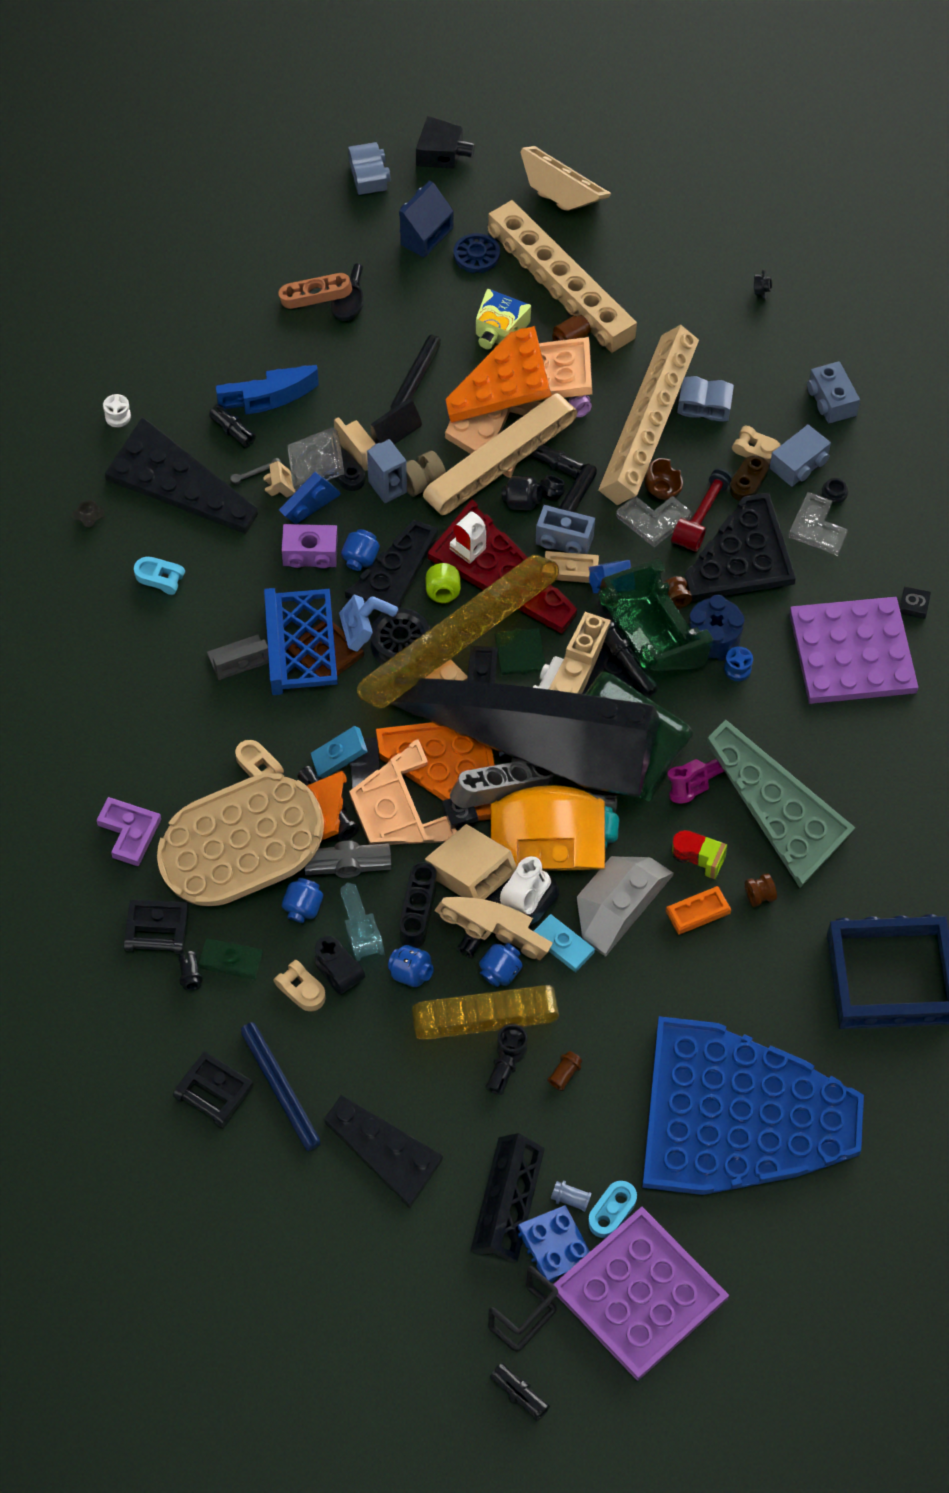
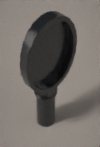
M354 264L350 276L352 292L345 298L331 300L332 313L338 320L348 321L355 318L363 307L364 296L362 289L359 287L363 270L361 264Z

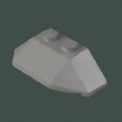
M611 856L605 863V869H600L577 896L582 939L606 957L672 878L674 873L651 857Z

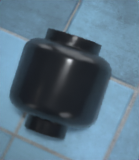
M512 476L507 484L502 487V499L507 502L511 510H533L537 504L541 503L542 486L540 483H537L534 477Z

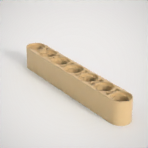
M560 394L552 395L430 483L423 493L424 499L441 515L450 513L535 451L540 445H543L575 420L578 413L577 410Z

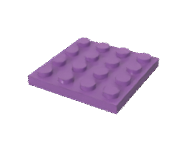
M897 597L790 607L789 614L809 704L917 693L919 687Z
M643 1207L639 1208L553 1284L558 1289L557 1297L637 1381L646 1375L729 1298V1294Z

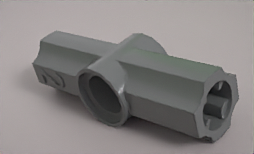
M342 841L331 848H318L313 858L305 866V875L336 873L341 878H353L364 871L391 870L390 844L359 846L354 841Z

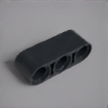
M427 862L415 864L410 871L400 918L401 943L416 948L421 947L426 940L436 892V870L432 864ZM427 878L429 881L420 882L418 879ZM415 903H421L424 906L416 908L412 905ZM411 928L419 930L416 933L407 932V930Z

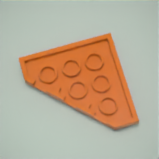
M535 326L510 332L446 398L451 423L552 396Z
M431 722L376 729L379 758L386 763H389L395 755L407 749L413 741L419 739L428 764L427 766L404 773V775L443 801L450 799V792L462 772L495 766L491 747L481 744L476 739L467 735L466 737L460 735L455 730L444 725L439 726ZM492 803L474 806L478 815V821L491 819Z

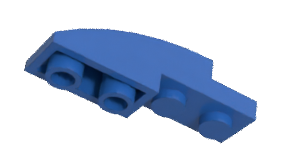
M317 365L276 369L266 371L265 380L217 385L218 404L222 405L224 409L244 407L246 415L283 406L304 396L319 385Z

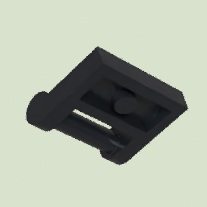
M130 900L124 950L132 952L135 949L174 951V954L183 953L189 909L188 902ZM136 931L175 933V939L136 937Z
M204 1051L174 1090L173 1097L180 1102L184 1100L213 1118L216 1125L224 1128L230 1121L232 1114L254 1086L253 1081ZM194 1084L198 1085L225 1102V1105L222 1109L218 1108L191 1091Z

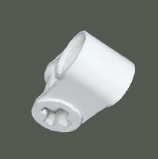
M530 856L521 860L510 880L501 891V904L525 914H531L535 911L538 902L551 884L550 876L542 870V863L537 857Z

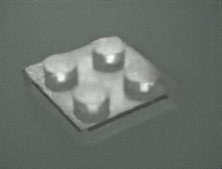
M334 427L287 445L292 484L296 491L314 472H317L327 481L344 474L339 434Z

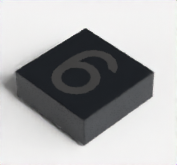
M904 586L900 613L926 619L931 592Z
M451 798L442 801V806L451 829L478 822L475 807H458L452 802Z

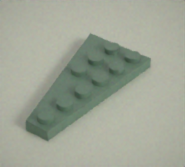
M725 720L707 738L706 743L799 888H801L853 833L855 827Z

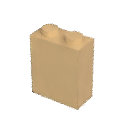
M467 824L425 858V861L432 864L436 870V881L461 897L483 900L506 882L517 869L511 850Z

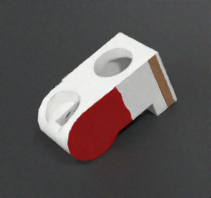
M469 512L454 525L453 530L456 537L450 542V549L470 564L486 549V528L483 520L477 514Z

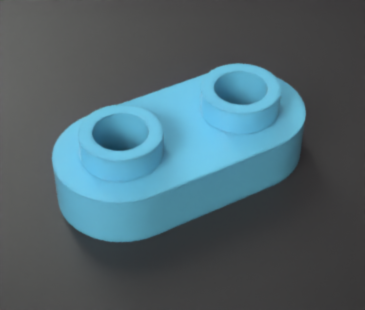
M626 1181L612 1183L591 1210L588 1226L595 1236L607 1238L631 1213L637 1200V1192L632 1184ZM623 1196L626 1202L618 1203L615 1198ZM600 1220H606L608 1221L609 1225L607 1227H601L598 1224V1222Z

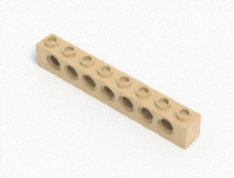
M513 200L489 213L488 231L493 238H497L503 244L505 250L508 253H512L519 260L521 266L525 269L527 268L534 275L536 281L543 284L549 290L552 297L558 299L565 306L569 314L575 316L583 315L590 324L591 333L597 338L600 345L605 346L613 353L636 338L637 322Z
M682 325L661 335L598 489L616 505L637 496L699 342V339Z

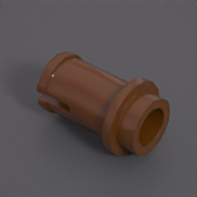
M571 1051L560 1056L561 1062L547 1079L548 1083L559 1091H563L574 1073L582 1068V1059Z

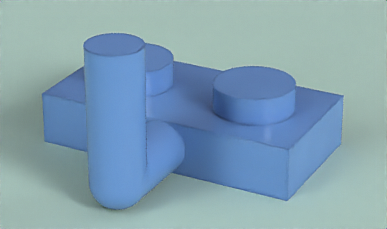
M354 594L339 612L348 648L358 651L364 643L369 641L373 632L368 616L374 609L394 617L398 612V607L376 597H370L364 603L362 597Z

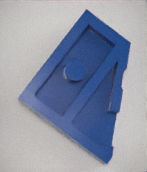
M314 472L279 511L290 521L297 524L337 498L341 492L317 472Z

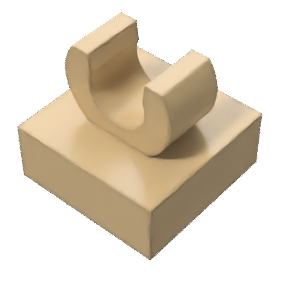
M279 461L270 464V473L264 476V481L270 486L266 487L265 491L271 496L279 492L285 497L292 496L295 493L293 472Z

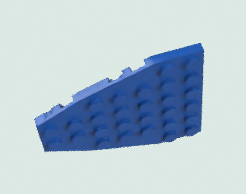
M659 1016L642 1188L706 1195L798 1177L860 1156L864 1095L853 1088L845 1087L840 1080L833 1076H830V1078L816 1071L814 1069L815 1066L806 1060L771 1045L769 1048L753 1042V1038L745 1034L743 1037L727 1031V1027L719 1023Z

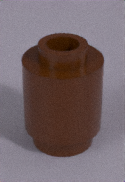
M574 315L553 328L552 338L553 341L585 338L591 332V327L583 315Z

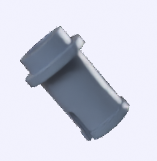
M564 1180L563 1183L556 1181L551 1199L556 1200L555 1204L562 1202L585 1212L592 1193L566 1185Z

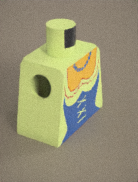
M487 289L476 317V335L480 337L478 340L480 346L485 349H491L494 343L499 344L510 332L526 328L531 321V305Z

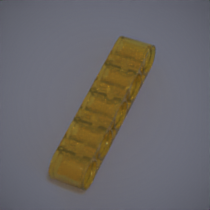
M548 985L424 1001L412 1006L415 1035L423 1040L500 1030L509 1024H517L521 1027L546 1024L559 1018L555 989Z

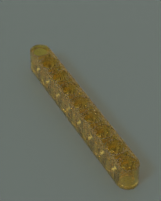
M539 555L528 557L365 677L357 687L359 698L377 708H384L416 685L420 678L427 677L551 585L559 575L557 563Z

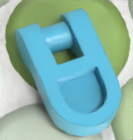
M154 557L140 558L134 565V573L138 582L161 589L170 595L176 593L178 589L177 582L185 574V569L182 566ZM162 573L168 574V578L162 577Z

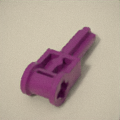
M715 758L707 763H703L695 759L683 766L671 768L668 771V779L671 781L672 788L669 792L670 800L675 803H687L693 800L696 795L708 790V780L725 772L718 760Z

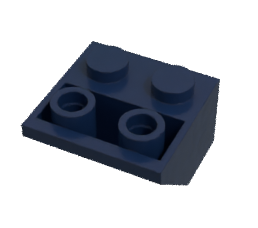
M431 181L423 188H419L414 197L408 203H404L399 211L400 245L423 258L454 227V211Z

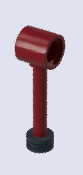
M722 468L713 470L709 477V483L711 484L709 490L691 520L679 519L671 538L672 543L694 552L699 550L707 529L701 523L720 490H726L731 483L732 476L727 470Z

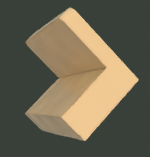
M339 417L334 419L336 440L364 469V472L367 471V450L371 449L375 442L357 420L345 425Z

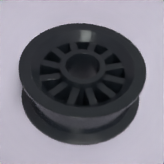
M398 608V612L394 617L382 613L372 624V654L384 667L391 669L395 665L401 664L405 670L417 667L427 658L431 647L430 627L426 619L419 613L410 609Z

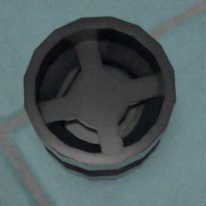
M509 1024L500 1029L498 1033V1055L510 1056L516 1060V1063L525 1057L527 1053V1033L521 1026Z

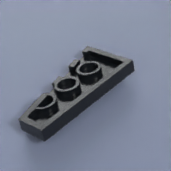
M342 1095L325 1117V1124L351 1150L353 1149L362 1158L363 1162L370 1169H373L383 1179V1182L402 1198V1201L409 1208H411L443 1161V1155Z

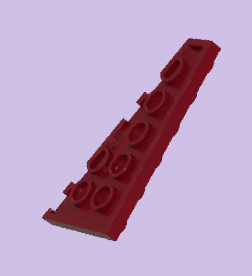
M471 499L428 552V559L436 564L447 563L454 566L459 571L460 577L561 634L577 616V608L558 588H554L545 579V575L540 570L535 569L530 563V559L504 532H500L496 528L493 520L478 509V504L473 499ZM469 512H474L485 524L486 549L469 564L450 549V542L456 537L453 530L454 525Z

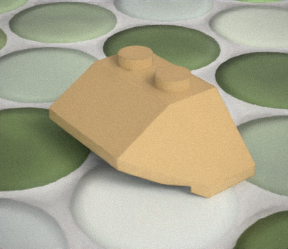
M536 146L522 148L520 153L530 186L536 189L541 197L557 202L556 205L559 208L569 211L610 197L611 193L575 172Z

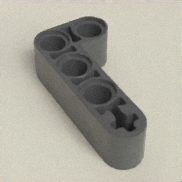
M512 757L511 763L462 772L450 792V798L455 805L461 808L490 804L501 800L515 791L537 786H548L554 774L544 768L532 766L523 759Z

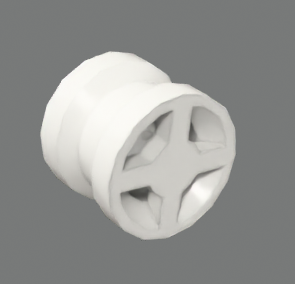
M119 394L108 396L103 403L106 422L112 427L127 425L131 419L127 398Z

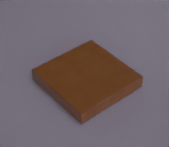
M322 621L313 629L320 633L327 627V624ZM333 622L336 671L338 676L364 656V650L360 648L358 651H354L348 648L344 632ZM307 632L298 640L307 646L315 637ZM320 641L312 650L322 656L329 647ZM294 643L287 649V653L292 658H295L302 651ZM307 654L299 663L309 669L317 660ZM323 664L314 671L319 677L331 676V670Z

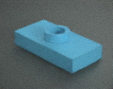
M551 914L534 930L535 933L553 943L549 952L575 973L594 954L595 948Z

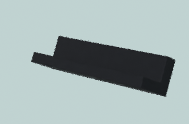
M520 1133L498 1138L471 1246V1251L478 1255L495 1253L511 1263L518 1262L523 1240L518 1236L520 1231L517 1225L528 1221L545 1150L544 1147ZM525 1148L533 1152L531 1163L528 1166L523 1156ZM520 1175H522L525 1183L524 1192L521 1194L516 1184ZM514 1203L518 1211L517 1221L513 1222L510 1215V1208ZM508 1232L511 1240L510 1250L501 1246L504 1233Z

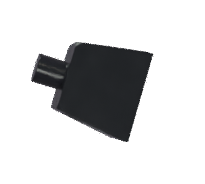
M427 116L416 147V166L453 169L456 167L459 156L473 157L475 143L463 141V128L461 126Z

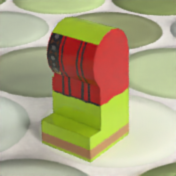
M684 830L676 833L672 843V855L675 860L681 863L691 862L706 868L705 876L716 880L726 857L727 844L691 831Z

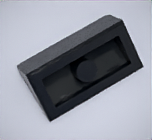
M408 398L371 423V439L375 444L382 443L388 439L393 444H396L422 426V421L413 399Z

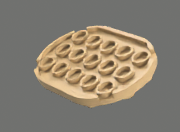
M277 773L261 774L248 778L198 799L174 815L169 821L170 826L165 832L163 839L160 838L157 851L159 870L171 890L189 903L201 906H217L232 902L294 875L309 863L317 852L323 837L324 817L321 806L312 791L299 780L296 781Z

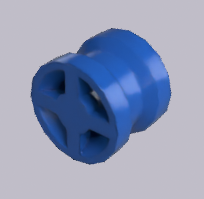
M744 647L731 648L727 652L724 665L726 676L734 681L747 679L752 670V653Z

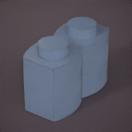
M377 142L348 147L349 163L358 195L387 190V182H391L390 171L388 167L384 168L386 163L385 153L383 149H379Z
M697 376L684 377L677 413L687 417H704L709 420L728 421L734 385L723 380L707 381Z

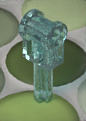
M346 883L345 886L341 887L340 892L349 920H345V929L354 958L358 962L361 961V957L376 953L384 955L383 942L373 913L366 915L357 886Z

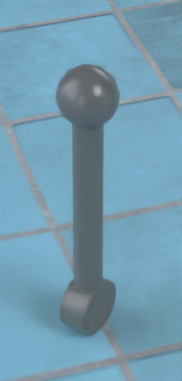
M274 458L271 463L244 474H233L230 478L231 483L239 485L241 480L270 469V464L276 461L282 462L279 458Z

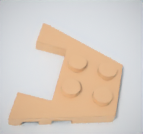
M543 400L513 406L453 423L450 421L445 431V439L472 454L502 432L510 412L524 416L541 404ZM517 464L503 474L511 478Z
M419 739L413 741L407 749L395 755L389 763L380 770H376L349 791L350 799L369 845L444 843L457 832L456 828H450L446 816L422 824L406 787L402 774L427 766L428 764Z

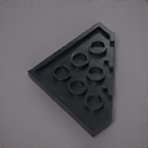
M769 493L743 497L738 503L736 510L732 515L728 516L719 528L714 539L710 540L699 554L695 564L687 570L685 580L687 582V590L692 595V601L709 599L714 595L727 596L795 585L796 577Z

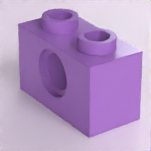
M283 524V566L294 568L301 566L318 568L336 567L338 548L337 525Z

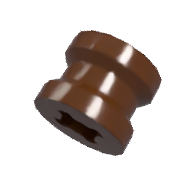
M672 577L663 582L660 587L662 594L667 597L665 600L666 605L671 610L684 608L692 601V595L690 591L686 590L687 582L683 577Z
M763 874L756 880L752 878L745 880V891L753 907L761 905L766 900L769 902L777 900L776 887L770 874Z

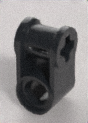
M325 936L317 941L315 945V964L338 994L342 995L365 979V973L361 965L355 958L351 957L336 938Z

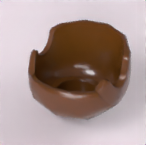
M657 458L650 463L644 477L646 489L656 498L671 500L681 493L684 482L681 477V470H674L670 464L671 460L666 458Z

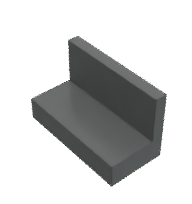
M259 635L207 652L218 680L269 663L268 646L265 639L261 640Z

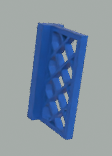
M275 588L264 589L272 695L283 694V689L338 684L330 589L276 593ZM325 598V604L319 610L309 605L313 599ZM294 601L299 605L290 613L282 607V602ZM303 609L313 614L306 623L296 617ZM318 619L327 624V627L320 633L310 627ZM291 621L301 627L293 636L284 630ZM305 631L315 637L307 646L298 640ZM320 641L329 647L322 656L312 650ZM293 643L302 649L295 658H292L285 652ZM307 654L317 660L309 669L299 663ZM323 664L331 670V676L319 677L314 671ZM294 667L304 673L299 679L287 680V674Z

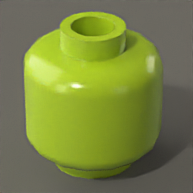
M447 563L435 564L426 572V592L430 599L439 603H447L457 598L460 593L461 583L459 571L454 566Z

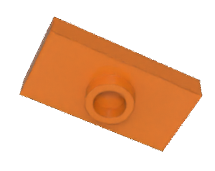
M716 886L667 906L666 913L678 935L729 915L731 908L720 888Z

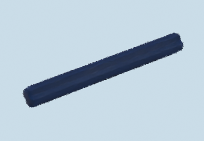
M253 1022L244 1025L241 1028V1034L307 1151L317 1148L320 1145V1138L259 1029Z

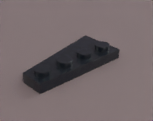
M413 520L392 542L393 545L386 552H382L378 556L377 562L359 576L360 580L345 591V598L351 599L355 594L362 597L365 603L370 597H376L399 608L438 535V528Z

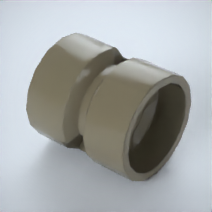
M430 450L418 456L417 462L415 460L406 462L408 494L414 497L424 492L430 483L446 472L441 459L434 451Z

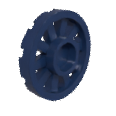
M481 233L468 234L461 237L454 246V260L459 268L465 269L466 272L485 273L498 264L500 247L488 235Z

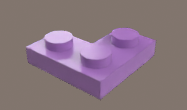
M108 797L97 818V824L100 827L120 833L111 852L112 858L139 867L161 821V815Z

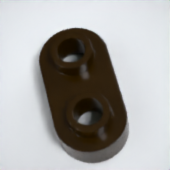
M754 455L747 457L731 480L730 493L733 498L741 501L743 497L757 493L768 474L769 465L763 457Z

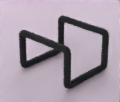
M531 1266L527 1268L526 1288L542 1303L522 1325L517 1328L497 1309L493 1307L489 1309V1329L514 1351H520L556 1312V1306L552 1303V1300L558 1295L557 1287ZM533 1276L552 1291L547 1297L532 1285ZM546 1307L550 1308L517 1345L494 1325L496 1317L514 1334L519 1335L527 1329Z

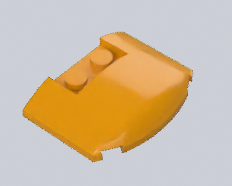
M537 786L515 791L491 804V839L511 850L516 866H518L521 860L532 856L540 860L543 871L605 869V801L599 797L597 799L583 790L565 786Z

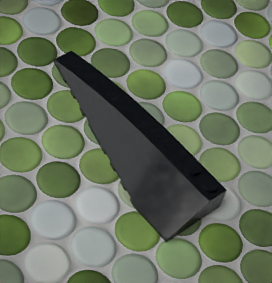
M396 677L389 703L395 707L419 717L423 716L430 719L433 723L451 728L456 733L465 737L466 735L472 737L481 744L516 759H523L537 768L541 767L551 771L560 778L572 780L581 787L640 797L661 721L655 705L550 689L475 681Z

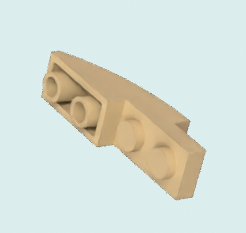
M587 612L584 613L566 648L565 658L549 687L550 690L583 693L601 651L611 620Z
M446 897L442 899L435 909L444 921L458 924L471 937L485 940L493 932L496 934L497 939L503 943L517 946L525 956L532 959L537 958L541 960L553 944L528 928L533 918L503 904L478 898Z

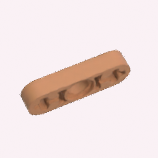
M336 273L286 284L280 288L279 297L285 308L293 309L345 298L352 292V285L348 275ZM314 288H321V291L316 294L309 293Z

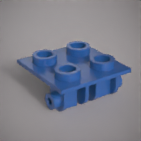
M566 1205L517 1225L520 1231L518 1234L519 1238H522L527 1249L529 1248L527 1251L528 1255L533 1254L534 1256L531 1259L532 1263L537 1262L536 1267L539 1272L550 1282L556 1280L558 1276L567 1273L590 1252Z

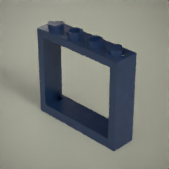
M928 914L922 917L909 918L900 915L890 919L867 917L864 920L839 918L835 921H830L827 939L839 1029L949 1025V929L947 916L937 917L934 914ZM937 935L947 1002L851 1006L842 939Z

